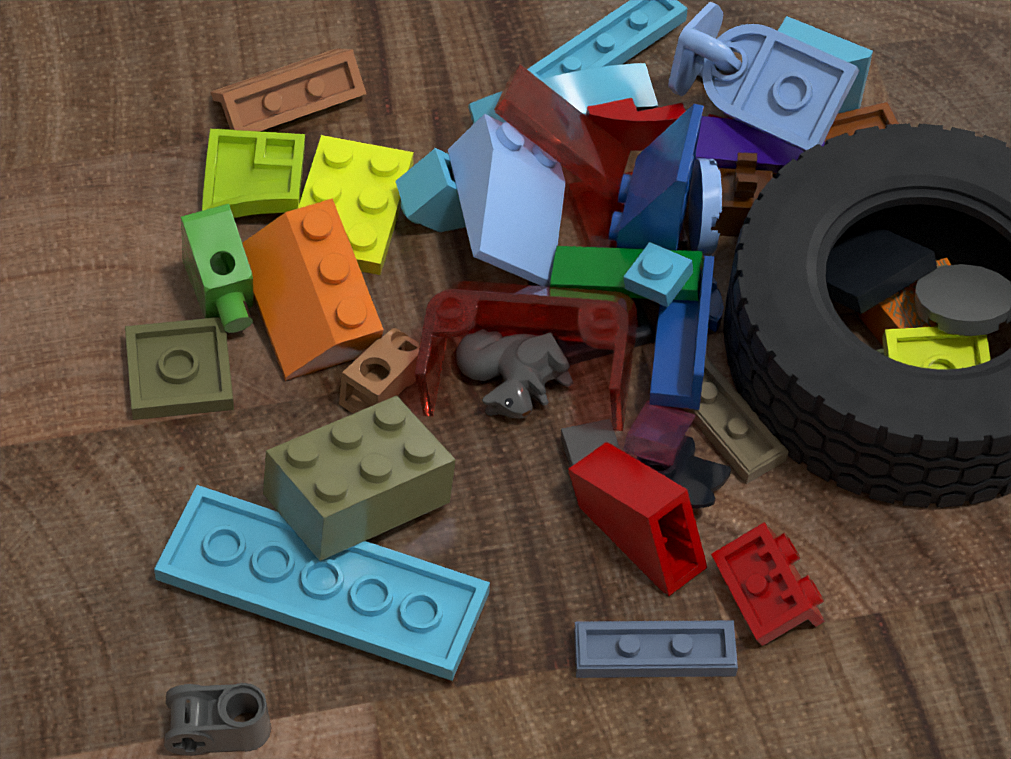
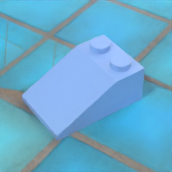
M484 114L448 149L473 257L548 288L551 281L556 246H558L566 183L560 164V154L549 141L545 139L539 140L520 131L509 122L503 123Z

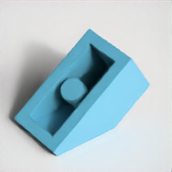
M434 148L395 181L401 198V209L411 222L422 224L438 232L464 228L466 224L449 154Z

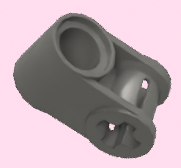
M238 683L209 686L184 684L170 688L166 692L165 704L171 709L170 730L165 734L164 746L174 754L193 756L206 752H248L263 746L270 737L272 728L266 698L260 688L253 684ZM246 712L255 714V717L249 721H234V718L239 714Z

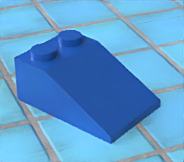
M693 104L637 156L633 174H623L618 202L625 203L623 213L614 211L609 232V240L617 241L616 248L645 249L648 243L651 242L667 250H677L689 200L703 105Z

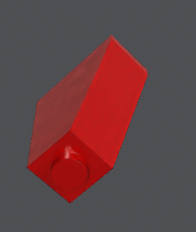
M608 442L602 444L568 469L579 508L663 593L668 596L672 595L707 568L686 488Z

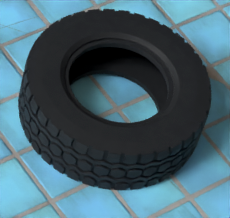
M910 123L889 124L886 125L885 129H879L878 126L855 130L851 136L848 133H844L826 140L824 146L817 144L801 153L797 161L793 159L779 170L775 178H771L759 193L757 199H755L739 233L726 297L724 343L728 366L730 367V373L737 392L741 393V397L747 402L751 410L759 416V419L768 430L789 451L788 456L798 464L804 462L807 465L808 471L828 482L832 479L837 482V487L858 495L861 494V491L870 494V499L894 504L895 500L903 501L904 506L928 507L930 503H936L937 508L962 506L964 501L968 500L971 505L993 500L998 493L1002 497L1011 493V348L990 361L959 369L921 368L893 360L870 348L843 323L830 300L825 277L826 262L834 244L872 223L934 251L936 261L948 258L951 265L980 266L999 273L1011 282V148L1006 147V142L987 135L981 138L975 136L973 131L952 127L951 130L943 129V125L919 124L918 127H911Z

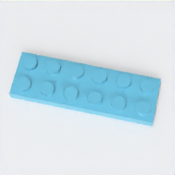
M199 485L193 491L154 569L155 578L158 581L453 681L490 590V582L367 541L319 561L279 512Z

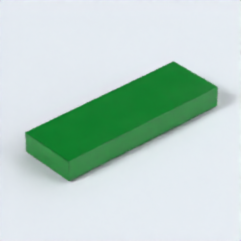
M556 246L550 281L551 294L647 299L625 289L624 275L644 249ZM669 250L691 259L693 264V274L673 300L698 301L703 270V252Z

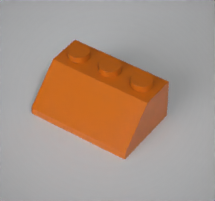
M333 198L285 212L242 242L253 275V296L285 381L355 360L378 338H382L384 329Z

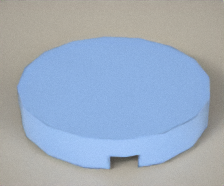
M697 158L694 163L689 194V239L691 251H702L703 256H711L717 249L720 235L718 230H711V227H715L716 221L719 219V213H722L721 173L714 159Z

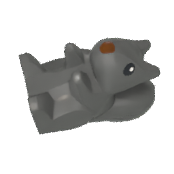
M482 329L469 333L462 338L456 349L457 366L465 376L479 381H486L501 376L504 383L482 399L483 404L488 405L485 413L489 416L500 414L510 418H525L531 414L533 409L531 398H534L542 405L549 403L544 386L547 381L555 379L566 387L574 384L568 372L570 368L569 363L551 332L541 336L521 333L503 338L502 334L498 331L488 332Z

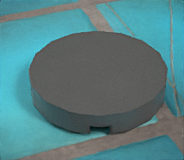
M963 264L941 266L917 281L914 307L918 316L928 324L929 318L937 322L938 329L945 333L968 337L987 335L999 330L1000 323L1006 321L1008 324L1011 321V282L999 273L980 266Z

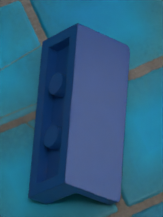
M704 256L698 301L673 300L668 307L659 305L649 405L700 409L714 256Z

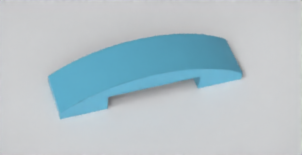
M633 63L590 68L533 81L474 101L468 105L473 124L486 114L503 123L509 122L520 131L530 134L586 121L588 106L632 98L637 111L658 108V103L646 64Z

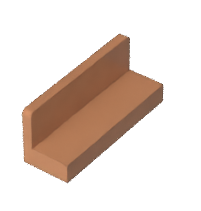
M342 48L333 49L211 91L213 101L222 103L230 130L262 131L366 94L353 49Z

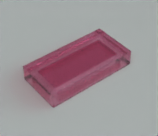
M647 401L627 433L623 450L626 453L668 466L673 465L691 432L695 415L667 406L649 405V401Z

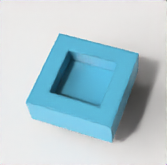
M649 242L624 275L625 289L668 307L693 274L692 260Z

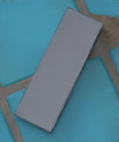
M734 620L575 622L576 678L736 676L738 664Z

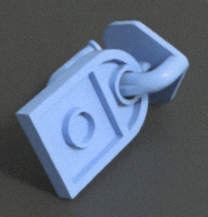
M709 2L683 28L679 36L668 87L673 93L683 96L691 88L697 75L701 76L708 97L728 117L804 152L817 144L822 146L859 73L858 67L760 24H745L731 28L716 39L722 24L723 11L717 4ZM733 52H737L742 55V63L740 60H738V58L735 56Z

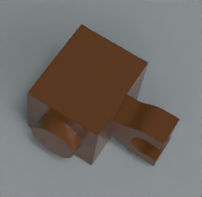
M738 152L736 169L718 168L721 173L722 213H719V219H717L715 227H711V230H718L719 236L739 237L743 222L755 199H757L759 193L772 178V171L756 170L757 153Z

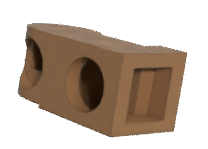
M391 329L381 339L378 338L342 372L339 405L354 414L396 395L398 396L407 386L412 385L421 376L429 361L430 349L399 329Z

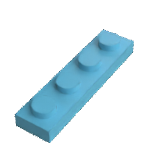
M629 0L522 72V85L574 71L623 64L685 22L688 8L678 0Z

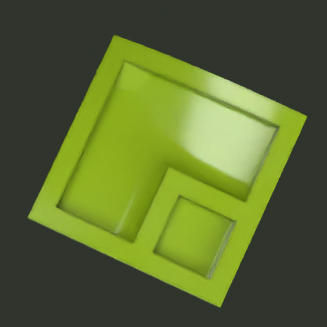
M210 129L202 211L229 204L233 217L237 218L256 214L285 213L298 209L305 152V134Z

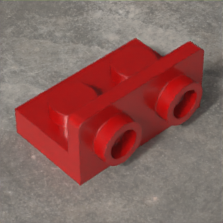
M763 522L711 553L755 639L762 646L807 619L815 627L825 622L817 607L824 602V599L809 575L803 578L799 575L794 563L801 558L785 532L777 536Z

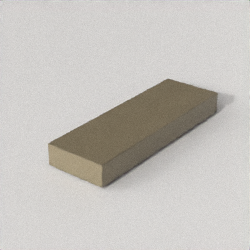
M705 355L700 409H682L742 480L748 484L787 461L789 451L759 419V416L751 410L747 402Z

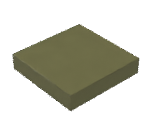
M220 317L125 326L133 420L234 410L227 336Z

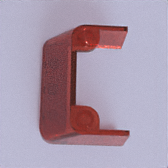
M460 281L442 290L429 301L426 308L415 369V378L423 416H434L447 338L459 337L482 329L488 332L498 331L502 336L521 333L541 336L551 332L555 340L585 342L594 348L614 350L609 387L613 431H623L637 331V309L634 301L629 296L616 291Z

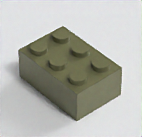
M396 395L266 450L263 495L318 560L321 561L450 503L456 459Z

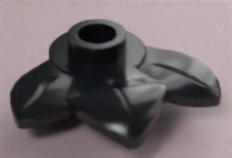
M674 437L662 440L656 444L655 448L645 449L636 457L640 462L686 488L692 508L694 509L714 505L716 499L713 492L720 489L731 474L730 466L694 456L695 442L692 437Z

